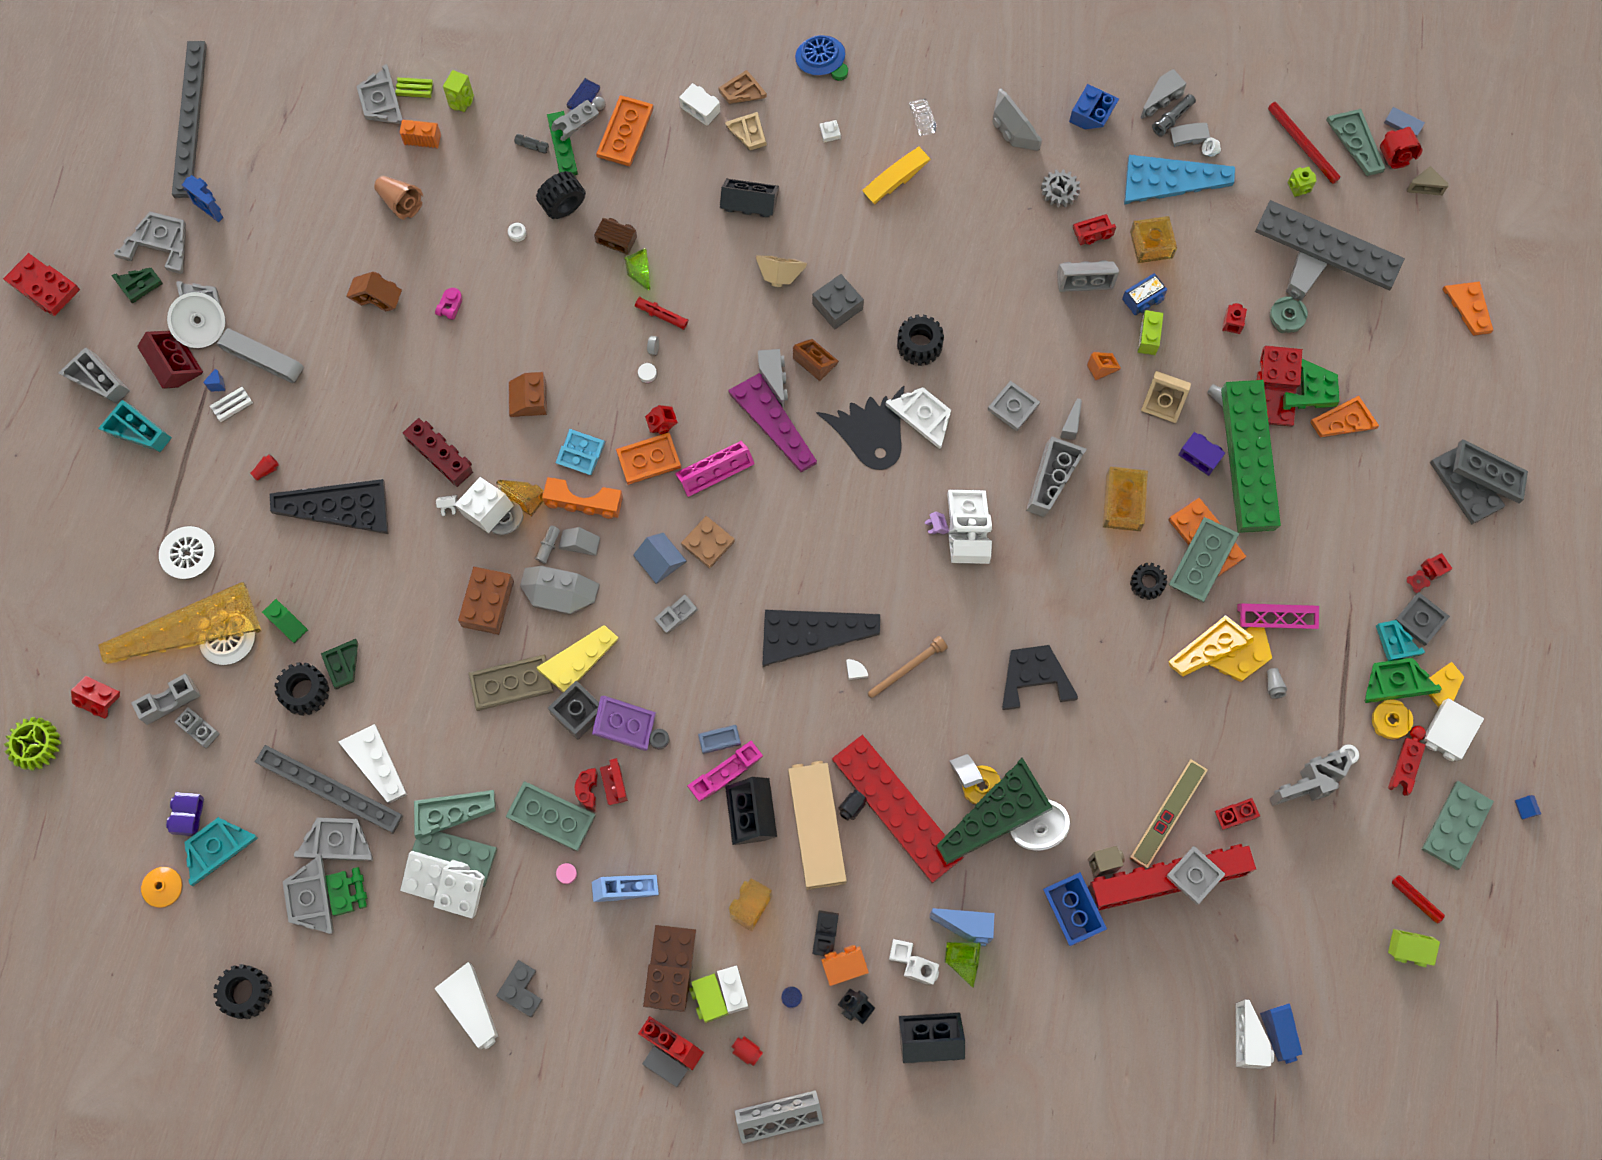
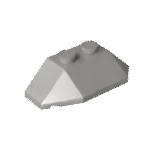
M1002 88L999 89L993 114V125L997 129L999 128L1004 139L1009 141L1012 146L1039 150L1042 142L1041 137L1036 133L1031 123Z
M536 566L525 568L520 587L532 606L572 614L595 603L599 584L577 573Z

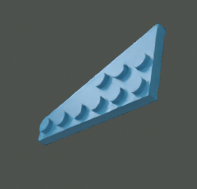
M1129 155L1124 205L1130 204L1133 201L1143 202L1150 198L1160 199L1183 195L1185 192L1190 191L1200 192L1202 189L1207 188L1217 189L1233 186L1235 167Z

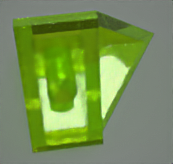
M642 249L625 257L627 275L646 290H651L647 249Z
M947 942L945 963L952 967L974 988L981 944Z

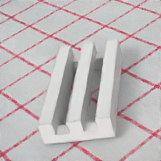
M240 387L210 405L218 420L222 422L253 402L243 387ZM246 398L245 401H243V402H241L240 404L236 405L238 402H240V401H242L243 399ZM228 408H231L230 410L220 415V413H222L223 411L227 410Z

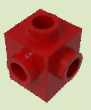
M658 405L645 416L650 433L666 434L678 423L671 406Z

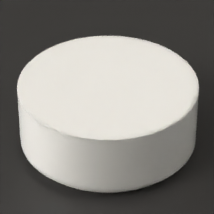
M513 223L509 226L508 235L512 241L520 242L525 239L527 233L523 224Z
M650 363L642 364L638 369L640 380L645 383L654 381L657 376L655 366Z
M1344 745L1339 749L1340 753L1348 751L1352 761L1351 765L1359 759V751L1353 745Z

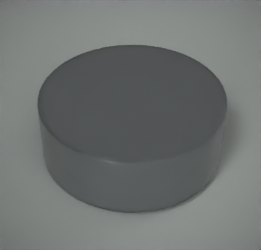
M655 729L650 734V744L655 749H664L669 744L668 733L663 729Z

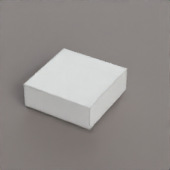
M893 939L889 960L908 964L913 943Z

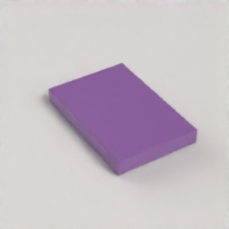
M601 696L592 734L646 751L656 712L607 696Z

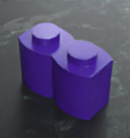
M176 792L170 801L172 813L166 821L168 832L172 835H195L199 830L204 797L200 794Z

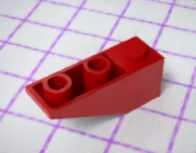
M650 1016L638 1033L691 1070L695 1068L704 1054L694 1044Z

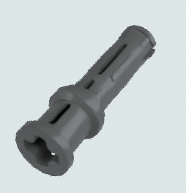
M1188 94L1170 112L1164 113L1158 122H1154L1152 129L1155 134L1163 136L1169 127H1173L1176 120L1196 103L1195 97L1192 94Z

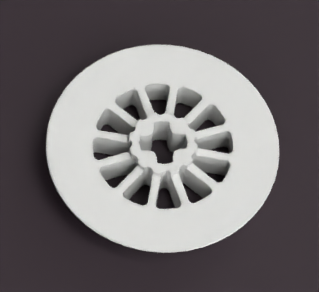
M192 526L181 527L172 531L165 537L159 549V562L163 570L169 575L180 579L193 578L203 573L209 567L214 557V543L210 535L204 530ZM185 551H187V552L190 551L191 555H190V556L185 555L184 552H185ZM196 558V559H199L200 561H199L198 563H196L194 559Z
M227 612L217 615L204 626L200 634V650L204 657L212 663L219 665L235 663L244 658L251 650L255 640L254 627L247 617L239 613ZM227 635L229 639L226 640L223 638V636Z

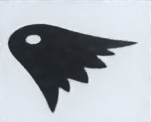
M905 386L901 387L891 400L900 398L904 393ZM887 396L883 398L880 406L872 397H869L865 410L851 402L850 416L840 410L837 411L839 417L816 412L838 432L857 458L867 467L883 470L893 466L899 459L902 448L901 417L885 405L888 400ZM883 448L886 451L885 457H876V449Z

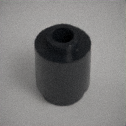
M857 790L849 793L838 807L840 816L847 821L849 819L854 820L865 807L866 797Z

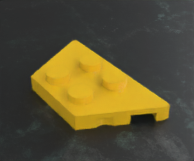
M1248 627L1245 631L1253 636L1254 642L1208 665L1242 682L1272 659L1265 627Z

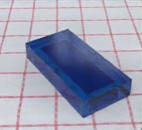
M585 78L567 102V108L573 110L586 100L591 103L599 92L600 85Z

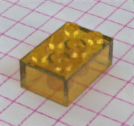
M1120 467L1109 468L1106 474L1104 528L1131 531L1142 530L1145 524L1147 470Z

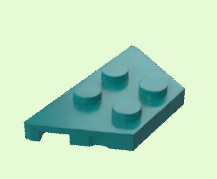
M219 817L184 842L185 852L187 853V867L189 868L190 875L189 884L191 886L196 885L258 839V837Z

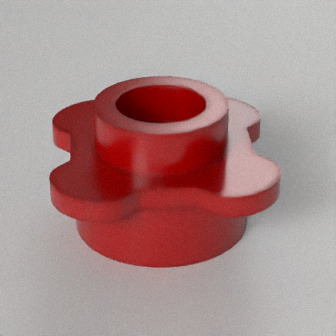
M1418 570L1415 575L1407 577V583L1411 584L1415 593L1420 592L1424 587H1429L1431 583L1430 580L1426 579L1422 570Z

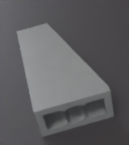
M1298 252L1286 292L1294 299L1302 301L1328 264Z

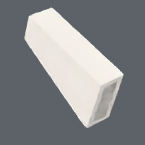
M467 962L435 987V990L475 1045L481 1050L483 1048L488 1049L496 1042L494 1039L498 1037L475 969L472 964Z

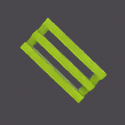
M397 77L396 96L431 98L432 79Z

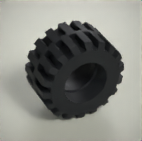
M565 171L548 178L538 189L536 200L549 218L560 219L573 213L583 203L586 192L573 173Z
M919 314L915 315V318H912V316L908 317V321H903L898 332L897 349L900 356L904 355L906 362L910 360V364L918 363V366H922V363L928 365L930 360L934 362L936 356L939 357L942 351L944 341L943 328L940 327L938 321L934 322L933 317L927 318V315L924 314L923 317H919ZM915 335H923L930 342L926 345H917L911 341V338Z
M298 662L296 666L288 665L289 669H283L281 671L283 674L281 676L278 675L276 678L279 682L275 683L274 687L277 689L275 690V695L278 697V701L291 713H298L300 716H304V713L310 715L313 710L319 711L318 707L320 705L324 706L325 702L323 700L329 697L326 693L329 691L327 679L315 666H311L309 663L302 665L301 662ZM304 680L311 681V689L307 695L300 698L293 697L294 687L299 682Z
M239 964V966H231V970L226 969L223 971V977H218L217 980L220 982L218 985H214L217 993H213V997L217 999L215 1004L220 1007L219 1010L222 1013L237 1019H251V1016L256 1017L259 1015V1011L266 1009L264 1007L265 1003L269 1004L270 999H268V995H272L269 987L272 985L271 982L267 981L268 976L263 974V971L249 965ZM249 980L252 984V994L246 1002L237 1004L234 1000V990L240 982Z

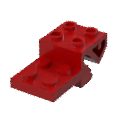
M30 253L3 278L6 283L31 300L41 310L48 312L52 316H56L80 291L75 283L50 265L46 266Z
M1264 346L1260 357L1261 371L1257 373V380H1264L1268 422L1270 425L1294 426L1295 407H1291L1290 410L1283 409V395L1285 392L1296 394V389L1300 386L1303 349Z

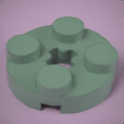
M1293 297L1278 299L1270 309V320L1280 333H1292L1300 330L1308 316L1304 303L1300 300H1294ZM1286 311H1287L1289 314H1291V313L1293 314V315L1291 316V318H1288V317L1285 316Z

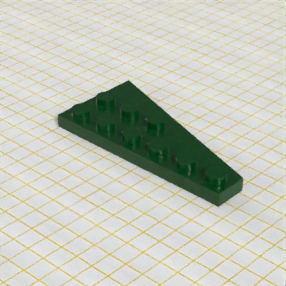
M1023 757L975 805L971 812L967 813L962 821L937 844V849L946 865L1052 810V805Z

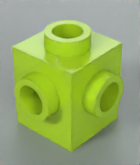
M1309 166L1295 169L1287 182L1294 197L1310 193L1316 183V175Z

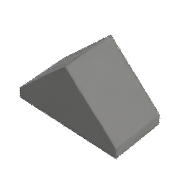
M580 527L566 529L562 532L559 549L596 556L600 537Z

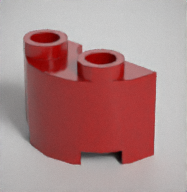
M596 768L580 772L574 786L575 795L581 805L593 812H596V797L594 793H591V790L597 787L598 772Z

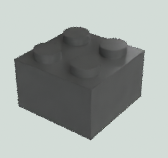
M842 274L812 294V304L834 329H837L863 310L864 299Z
M575 681L548 707V710L578 740L594 725L599 702Z

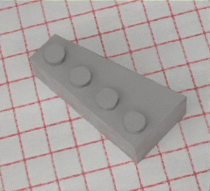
M1051 436L1045 445L1026 511L1042 517L1048 513L1087 450L1086 448Z

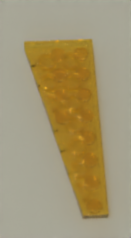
M241 582L103 642L98 647L102 661L108 664L127 660L133 656H147L148 653L157 651L162 653L166 652L167 649H181L206 644L207 641L225 640L226 637L236 635L240 637L250 632L259 633L261 628L246 584Z

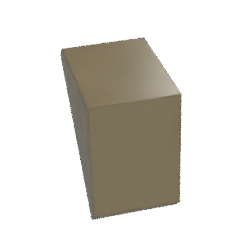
M1430 166L1412 180L1407 188V192L1443 195L1448 188V182Z

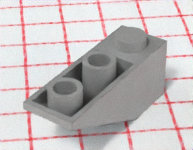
M1174 69L1159 78L1143 108L1141 119L1152 116L1159 108H1165L1172 100L1183 96L1186 82Z
M780 349L759 350V373L780 405L784 407V401L788 400L787 389H783V384L786 383V373H782L781 368L785 367L784 356H780Z

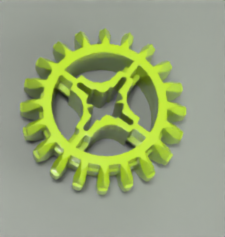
M31 717L30 720L23 719V724L16 723L17 728L10 729L12 732L11 736H6L9 742L4 743L5 747L8 748L4 752L10 755L8 757L9 761L23 770L30 769L32 771L36 767L42 769L43 763L50 765L49 759H56L55 755H53L54 752H60L56 747L61 744V741L57 740L60 734L56 732L57 728L54 725L52 726L51 722L45 721L43 718L36 719ZM43 731H44L45 736H46V743H43V741H42V739H43V735H42ZM20 744L23 745V755L20 753Z

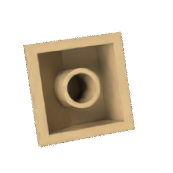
M1156 371L1141 411L1176 423L1189 393L1191 383Z

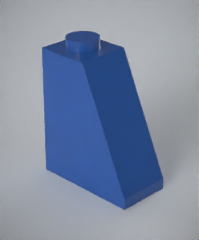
M1290 1003L1260 1013L1277 1061L1284 1060L1286 1064L1297 1061L1296 1056L1302 1055V1049Z

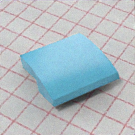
M569 429L564 446H561L556 464L591 475L606 441Z

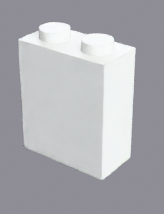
M1448 698L1442 702L1426 731V736L1421 741L1425 743L1426 748L1443 753V757L1449 761L1461 760L1484 718Z

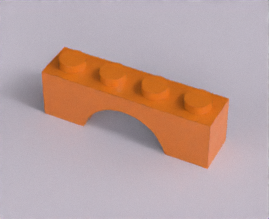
M547 477L542 499L549 508L556 509L561 507L570 512L577 510L583 511L587 515L599 514L604 518L612 519L619 516L623 495L621 490L602 487L596 495L581 498L569 491L566 480Z

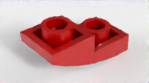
M1253 798L1215 811L1222 830L1260 817Z

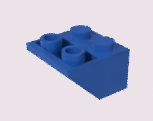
M1087 84L1071 112L1069 122L1083 129L1102 128L1119 98Z

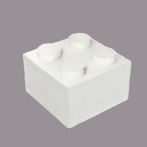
M481 477L455 504L465 518L487 533L514 506L504 492Z

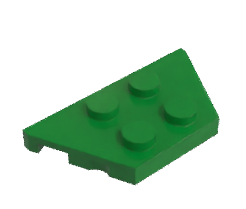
M1413 658L1378 662L1372 666L1364 701L1365 703L1436 694L1440 693L1442 689L1439 684L1435 685L1429 679L1430 675L1421 669Z

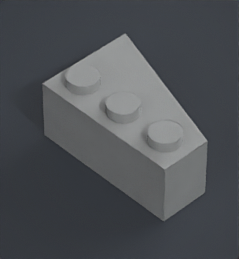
M86 347L59 372V374L116 404L130 391L99 356Z

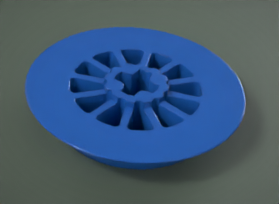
M825 35L813 36L805 40L798 47L795 55L796 63L801 70L808 74H829L842 65L845 59V48L834 37Z

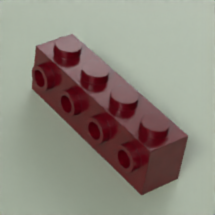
M418 418L402 432L406 441L456 487L473 473L472 463L465 456L463 458L458 455L459 451L452 444L449 446L445 443L446 439L439 432L436 434L429 422H423Z

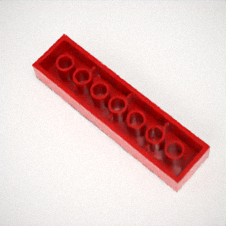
M1242 844L1231 846L1226 851H1223L1221 848L1213 850L1210 854L1206 855L1211 862L1225 873L1219 882L1248 876L1256 870L1249 846L1243 847ZM1182 858L1174 859L1168 865H1165L1164 862L1154 864L1147 870H1145V867L1133 869V872L1125 874V871L1118 872L1108 879L1105 876L1093 879L1094 881L1090 882L1088 889L1099 911L1181 892L1166 876Z

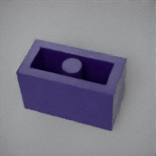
M1194 432L1178 455L1210 476L1224 457L1225 452L1220 446L1209 442L1202 434Z

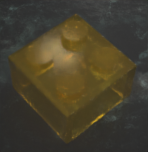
M1169 216L1133 222L1130 234L1138 263L1172 259L1174 257L1177 245Z
M750 878L748 882L744 881L739 890L740 897L738 900L734 899L732 901L729 912L731 920L752 931L772 898V890Z

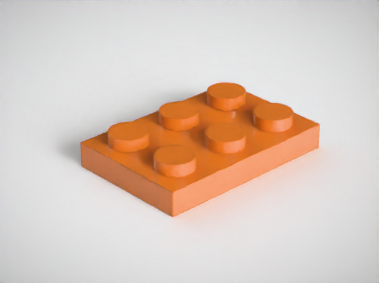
M670 432L616 449L627 485L681 468Z

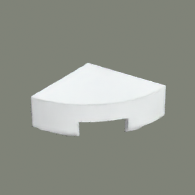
M846 660L849 680L868 678L867 670L861 663L855 660Z

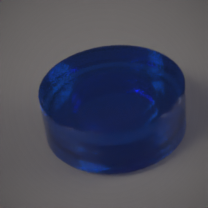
M787 987L782 992L781 999L786 1007L795 1008L801 1003L802 994L796 987Z

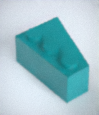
M124 400L119 402L98 428L108 435L161 452L172 439L170 435Z

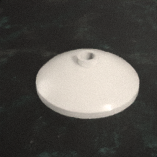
M191 292L181 295L171 304L167 315V323L171 334L177 341L188 347L202 348L213 344L220 338L225 328V315L222 307L214 298L204 293ZM196 316L201 318V322L199 324L195 323L194 318Z
M1049 800L1053 807L1052 810L1010 831L1012 838L1018 845L1029 850H1046L1058 845L1064 840L1070 829L1069 815L1064 807Z

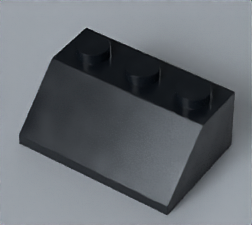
M726 178L721 187L720 208L726 212L742 211V214L745 215L756 213L761 217L773 216L779 186Z
M750 777L725 786L732 845L762 842L777 837L770 778Z
M960 1012L899 1016L903 1063L965 1060V1036Z

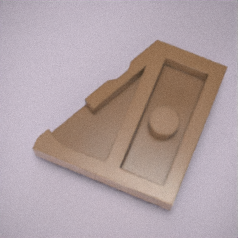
M748 70L719 87L720 94L729 104L765 99L767 97V93Z

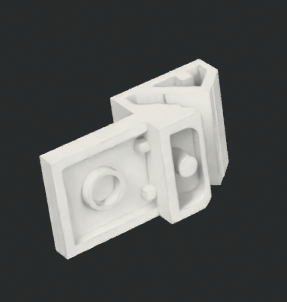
M948 490L947 497L950 515L948 535L951 563L989 564L992 541L987 538V533L991 532L992 523L991 515L988 514L986 491Z
M411 851L408 855L400 891L435 901V908L473 918L477 912L485 876L477 870H470V867L465 863L455 860L449 862Z

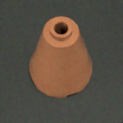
M381 176L375 181V191L398 218L406 220V217L412 218L418 213L423 203L421 201L423 193L417 186L387 176Z

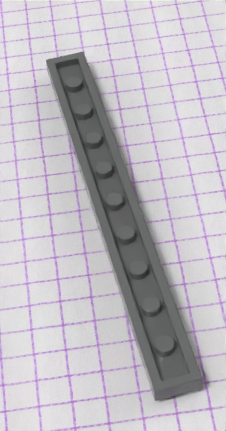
M187 41L172 196L174 198H189L182 184L187 177L194 176L207 48L205 41Z

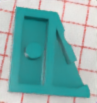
M1397 620L1376 625L1388 661L1420 656L1425 653L1422 647L1419 649L1412 641L1413 637L1403 630V627Z

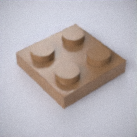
M705 516L681 542V545L708 568H711L735 542V539L709 517Z

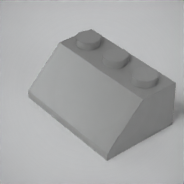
M1114 261L1064 262L1059 264L1057 270L1059 292L1113 290L1119 269Z

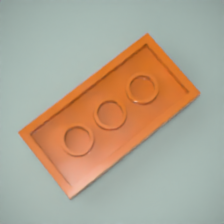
M620 95L596 153L597 157L630 167L654 109L653 104Z
M1200 497L1168 519L1188 546L1204 517L1220 524ZM1236 543L1218 577L1246 558V555Z

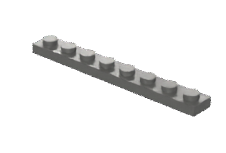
M264 745L255 760L256 764L393 834L403 818L402 814L267 745Z

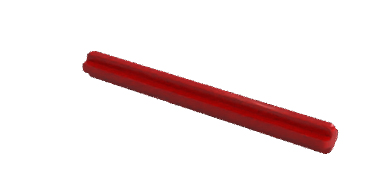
M1277 102L1271 103L1268 110L1333 184L1340 179V175L1279 104Z

